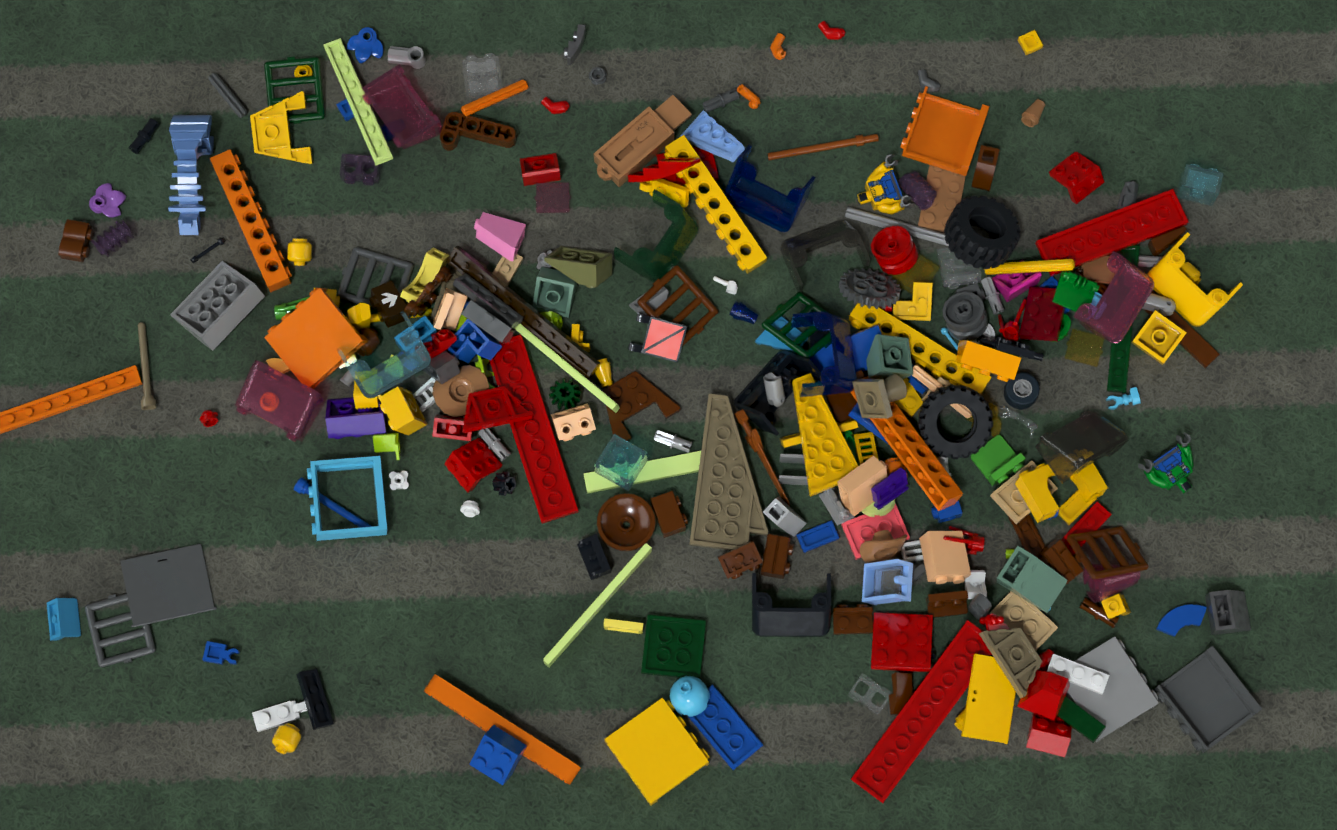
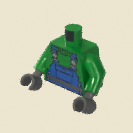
M1184 432L1185 438L1183 440L1181 436L1177 435L1176 440L1181 445L1177 444L1153 462L1144 459L1146 462L1145 466L1140 463L1138 464V468L1144 470V474L1152 485L1162 489L1166 488L1167 490L1177 485L1183 494L1192 488V485L1186 479L1192 474L1194 467L1193 455L1189 444L1191 437L1189 434Z

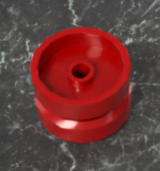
M901 226L884 228L875 235L871 243V251L883 272L887 274L898 275L905 273L917 262L919 256L918 249L907 229Z

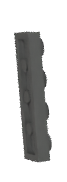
M465 273L455 279L453 286L511 328L521 324L524 317Z

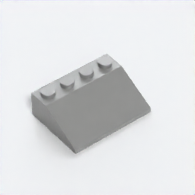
M221 261L170 315L201 343L213 351L265 296L252 281Z

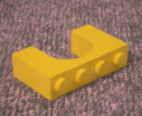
M1085 449L1081 451L1074 450L1064 458L1061 456L1057 457L1050 464H1040L1033 471L1026 470L1019 474V478L1015 483L1037 523L1053 517L1059 510L1047 485V480L1051 476L1060 475L1072 480L1085 502L1102 496L1108 489Z

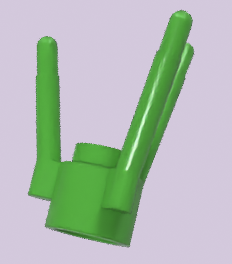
M309 297L275 305L276 320H281L289 312L292 313V310L296 309L295 306L302 300L306 301Z

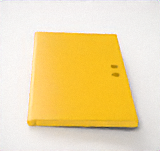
M974 654L961 736L1008 744L1016 691L992 656Z

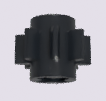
M793 367L790 370L784 368L778 374L782 378L783 389L787 392L789 388L793 390V380L802 376Z
M510 472L496 473V477L492 481L493 490L499 491V495L506 496L507 493L512 494L516 487L515 476H510Z

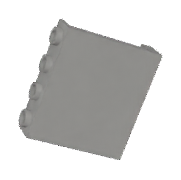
M1116 637L1111 638L1074 661L1109 675L1103 694H1098L1070 682V687L1066 694L1068 699L1106 726V729L1097 738L1096 743L1159 704L1157 694L1154 690L1149 689L1146 684V677L1142 673L1139 674L1135 668L1137 666L1136 662L1131 656L1128 657L1124 651L1126 648L1120 639L1117 640Z

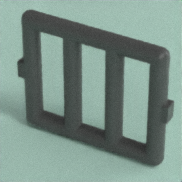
M354 247L347 268L344 267L343 279L337 296H340L342 300L356 304L366 303L370 305V308H373L369 299H365L364 295L376 261L387 263L380 285L389 282L394 266L405 269L398 288L400 295L402 290L408 285L414 265L404 260ZM360 255L369 258L355 296L346 293Z
M127 593L119 596L116 594L110 595L108 599L85 606L98 666L101 668L120 662L125 664L133 662L132 659L152 654L156 650L150 624L142 625V629L100 640L98 629L132 620L131 612L96 622L94 611L127 602ZM142 636L145 637L147 647L105 659L103 647Z

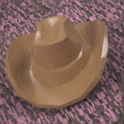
M471 365L459 367L460 373L447 382L440 384L438 381H435L432 394L436 405L443 413L452 417L464 416L468 394L489 389L487 377L479 368Z
M889 530L874 533L872 541H865L860 546V555L863 561L873 563L893 560L901 551L907 535L905 534L900 538L894 539Z

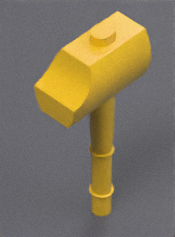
M359 303L347 310L346 318L357 331L362 328L369 329L371 322H381L378 314H371L369 304ZM427 309L423 316H431L432 310ZM417 314L415 317L411 316L410 318H422L423 316Z

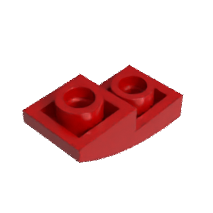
M449 328L431 334V342H425L415 347L416 354L423 362L441 354L457 340Z

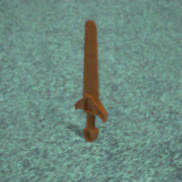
M743 409L736 412L735 416L738 423L745 428L744 430L747 433V436H745L747 443L755 453L757 452L779 495L790 506L763 451V445L756 428L752 429L749 426L748 416Z

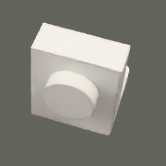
M970 570L971 575L965 579V590H967L968 599L973 600L979 593L987 597L985 570Z

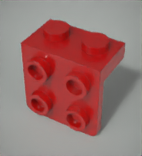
M1078 152L1072 153L1049 171L1050 177L1068 189L1070 198L1075 204H1078L1104 183L1100 167Z
M477 438L452 451L445 462L448 470L455 476L467 493L472 491L481 479L502 467L501 462L481 438Z

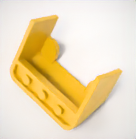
M1187 232L1147 273L1146 281L1160 296L1172 299L1176 304L1175 310L1192 326L1200 327L1219 311L1243 284L1240 282L1227 294L1221 289H1213L1206 295L1180 270V267L1185 262V255L1178 247L1190 236Z

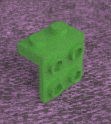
M1001 435L995 436L984 447H981L978 453L975 455L971 454L970 456L971 460L992 486L997 483L1002 484L1009 478V474L1021 470L1026 459L1022 453L1016 455Z

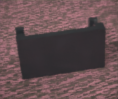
M597 534L580 540L577 546L590 579L594 580L610 574L611 569Z

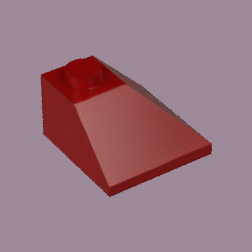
M1036 671L1035 678L1029 684L1026 691L1027 695L1020 698L1017 707L1055 721L1070 687L1069 679L1052 672Z

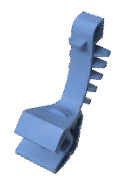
M174 115L171 120L169 131L174 153L178 158V161H174V166H177V173H172V177H178V184L170 185V189H178V195L169 196V200L179 201V204L169 206L168 209L169 212H180L178 219L180 235H199L200 212L206 211V206L198 203V201H203V196L198 195L197 190L201 189V185L197 184V177H199V173H197V159L201 155L213 154L214 137L210 136L211 115Z

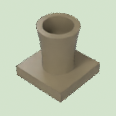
M891 374L885 380L856 379L852 381L862 418L888 419L892 417L890 402L904 399L907 394L905 382L897 374Z

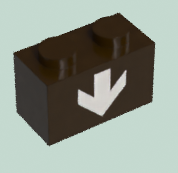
M392 281L372 288L371 297H369L371 306L373 308L376 307L380 321L385 322L388 328L408 320L407 314L404 313L407 305L402 297H400L401 295Z

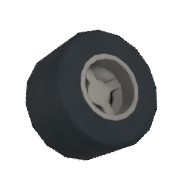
M1016 373L1015 380L1009 379L1005 384L1004 398L1006 402L1015 409L1022 410L1031 407L1039 396L1040 388L1038 381L1029 373Z

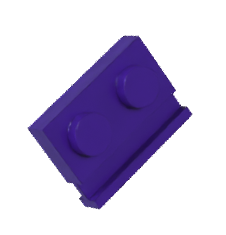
M899 468L897 471L892 472L887 478L871 488L873 501L875 502L874 506L878 510L909 489L906 486L908 481L904 469Z

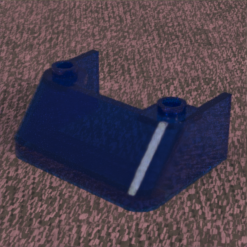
M748 145L737 159L724 195L734 209L780 232H787L793 226L803 208L816 177L812 176L803 189L798 187L791 189L788 196L755 180L757 169L753 164L747 162L752 148L751 145Z
M823 311L793 314L791 328L815 326L820 331L830 330L834 366H828L822 370L820 375L821 382L802 384L800 397L853 391L852 381L856 380L857 377L848 321Z

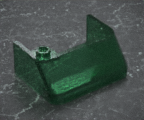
M655 189L653 191V202L664 208V215L672 224L652 252L642 247L638 248L631 256L617 247L614 248L615 260L653 283L657 279L660 280L675 265H678L699 232L697 222L679 203Z

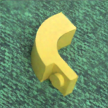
M434 247L430 249L424 257L417 276L410 285L402 290L400 297L406 299L408 303L411 300L416 302L425 286L434 280L443 266H446V261L450 255Z

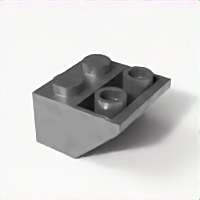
M1224 590L1209 592L1205 596L1211 635L1251 630L1245 592Z

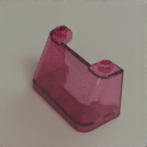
M399 64L362 87L364 93L362 98L367 105L371 104L394 136L393 142L397 148L401 147L404 150L437 137L441 133L442 125L436 114L433 115V112L427 108L414 90L410 80L403 75L405 71Z
M1113 251L1107 261V267L1115 276L1097 306L1089 303L1081 305L1073 317L1091 333L1110 343H1119L1125 337L1153 291L1154 281L1121 254Z
M255 360L236 400L235 407L237 408L236 411L244 416L254 414L283 429L286 437L291 441L296 442V440L302 442L325 402L317 391Z

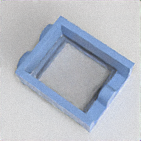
M893 559L864 564L862 602L876 606L878 604L901 601L911 602L913 563Z

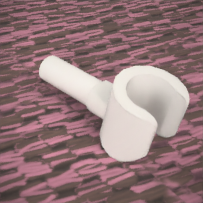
M714 276V281L727 286V293L734 295L737 293L738 287L736 282L725 281Z

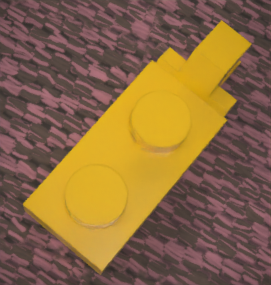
M664 179L640 182L639 189L649 192V195L684 208L688 206L689 188Z

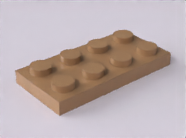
M929 165L918 223L919 227L944 233L948 218L955 206L961 202L965 176Z

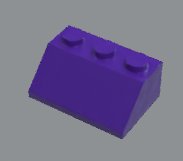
M354 397L327 400L325 420L328 438L341 439L350 436L361 437L363 435L386 433V414L380 408L381 401L379 400L378 408H359L357 410Z

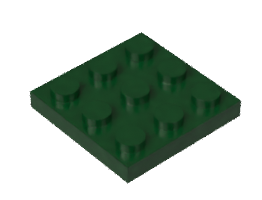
M647 615L641 674L677 678L694 676L700 679L706 621Z

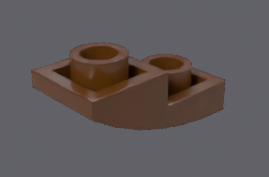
M896 672L891 674L893 694L889 695L891 715H898L911 698L912 673Z

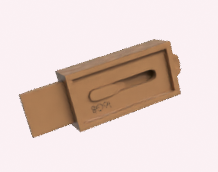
M674 95L669 97L654 111L650 107L646 108L594 153V162L598 165V176L604 181L612 180L618 187H621L628 181L629 174L639 171L664 150L665 146L674 141V130L690 118L692 114Z

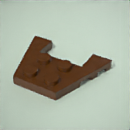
M636 371L603 390V393L620 406L616 413L606 406L616 448L632 440L622 422L652 404H657L666 419L681 411L676 403Z

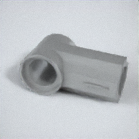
M390 46L388 50V63L409 65L415 69L423 68L426 64L424 52L420 47L402 48ZM415 56H420L417 60L413 59Z

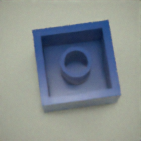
M493 725L484 734L469 765L499 784L504 785L512 776L527 745Z

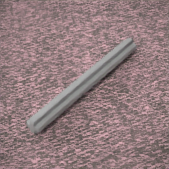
M848 207L846 210V218L882 228L901 226L907 229L911 236L949 246V244H946L944 233Z

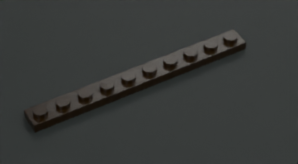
M456 246L446 261L461 275L468 274L524 317L521 324L584 377L587 379L592 377L600 365L599 361L460 246Z

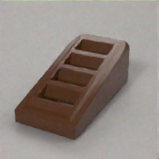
M1183 226L1152 238L1148 244L1152 255L1158 256L1183 237L1187 230L1186 227Z

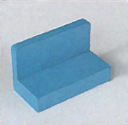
M55 598L46 603L50 641H57L64 637L81 636L76 598Z

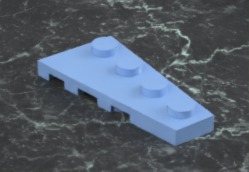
M704 110L681 135H685L691 145L731 162H734L745 150L741 142L728 133L712 117L708 116Z

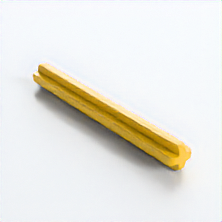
M1073 259L1009 262L996 268L990 267V269L984 270L986 275L1069 271L1075 268Z

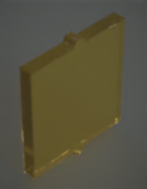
M1072 329L1070 339L1066 343L1068 347L1064 359L1097 367L1100 355L1103 353L1104 337Z

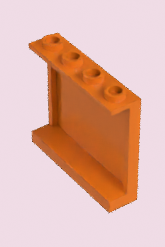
M925 86L924 92H919L916 103H919L918 108L914 107L911 118L914 119L913 123H908L906 129L908 137H904L900 148L903 149L902 156L966 176L989 106L982 104L981 110L928 94V87Z
M315 288L311 291L310 297L306 301L302 300L295 306L296 310L283 316L282 322L278 326L274 325L267 331L269 334L264 337L306 390L315 389L369 341L364 335L358 333L326 293L328 291L326 288Z

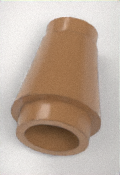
M1039 99L1035 100L1022 113V122L1028 127L1037 125L1045 103Z

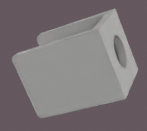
M780 454L779 462L805 464L803 455ZM779 475L780 484L808 485L807 477Z

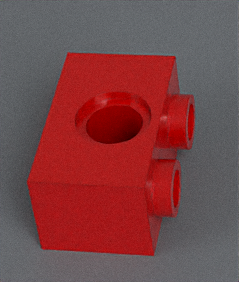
M436 414L432 437L471 441L473 431L463 433V417Z

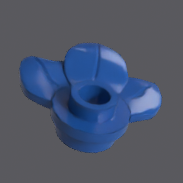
M365 27L361 29L358 35L352 36L348 41L347 49L355 50V56L359 63H364L371 55L379 59L382 58L383 45L377 39V34L372 28ZM366 33L370 34V38L368 40L364 39V35Z

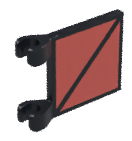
M639 312L636 321L648 324L644 343L642 345L632 341L629 344L628 350L678 363L687 326Z

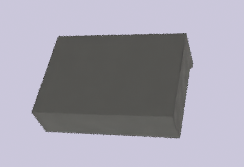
M470 300L462 312L463 316L502 343L509 342L516 330L503 323L472 300Z

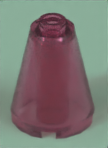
M1092 564L1096 571L1105 570L1101 564ZM1111 564L1113 568L1121 567L1120 564ZM1085 567L1083 571L1084 585L1088 583L1090 589L1086 593L1094 603L1101 602L1137 584L1140 579L1139 571L1100 579H1092Z

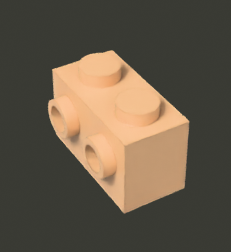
M588 403L551 414L559 441H569L576 435L581 434L584 436L596 430Z

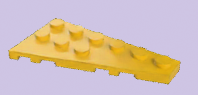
M811 373L794 379L792 385L809 495L811 497L837 486V481L856 469L858 464Z

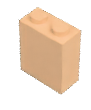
M872 456L837 481L842 506L848 509L853 516L874 502L871 488L888 477L887 466L882 460L879 461Z
M927 531L919 540L928 582H936V584H944L946 582H953L954 584L963 583L971 575L965 543L943 539L944 536L964 539L963 532Z

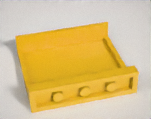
M663 698L604 739L607 746L651 806L699 769L709 765L707 759L710 758L704 748L699 749L696 744L698 740L694 734L686 731L684 727L687 725L680 716L676 717L673 713L675 708L670 701L667 700L665 702Z

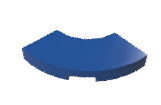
M1193 604L1177 607L1161 619L1156 630L1174 637L1184 626H1200L1207 607Z

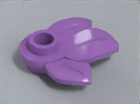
M106 183L96 189V195L90 199L89 207L95 213H103L107 217L112 218L121 215L118 206L125 201L126 195L117 190L112 191L111 184Z

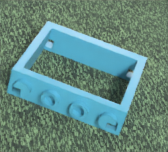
M380 456L310 461L311 468H307L308 480L312 479V486H308L309 498H313L314 503L310 505L311 516H315V523H312V535H316L317 541L387 535ZM373 468L378 526L322 531L317 472Z

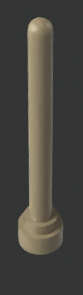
M140 322L138 324L144 392L140 402L142 410H152L157 408L156 399L151 394L145 323Z

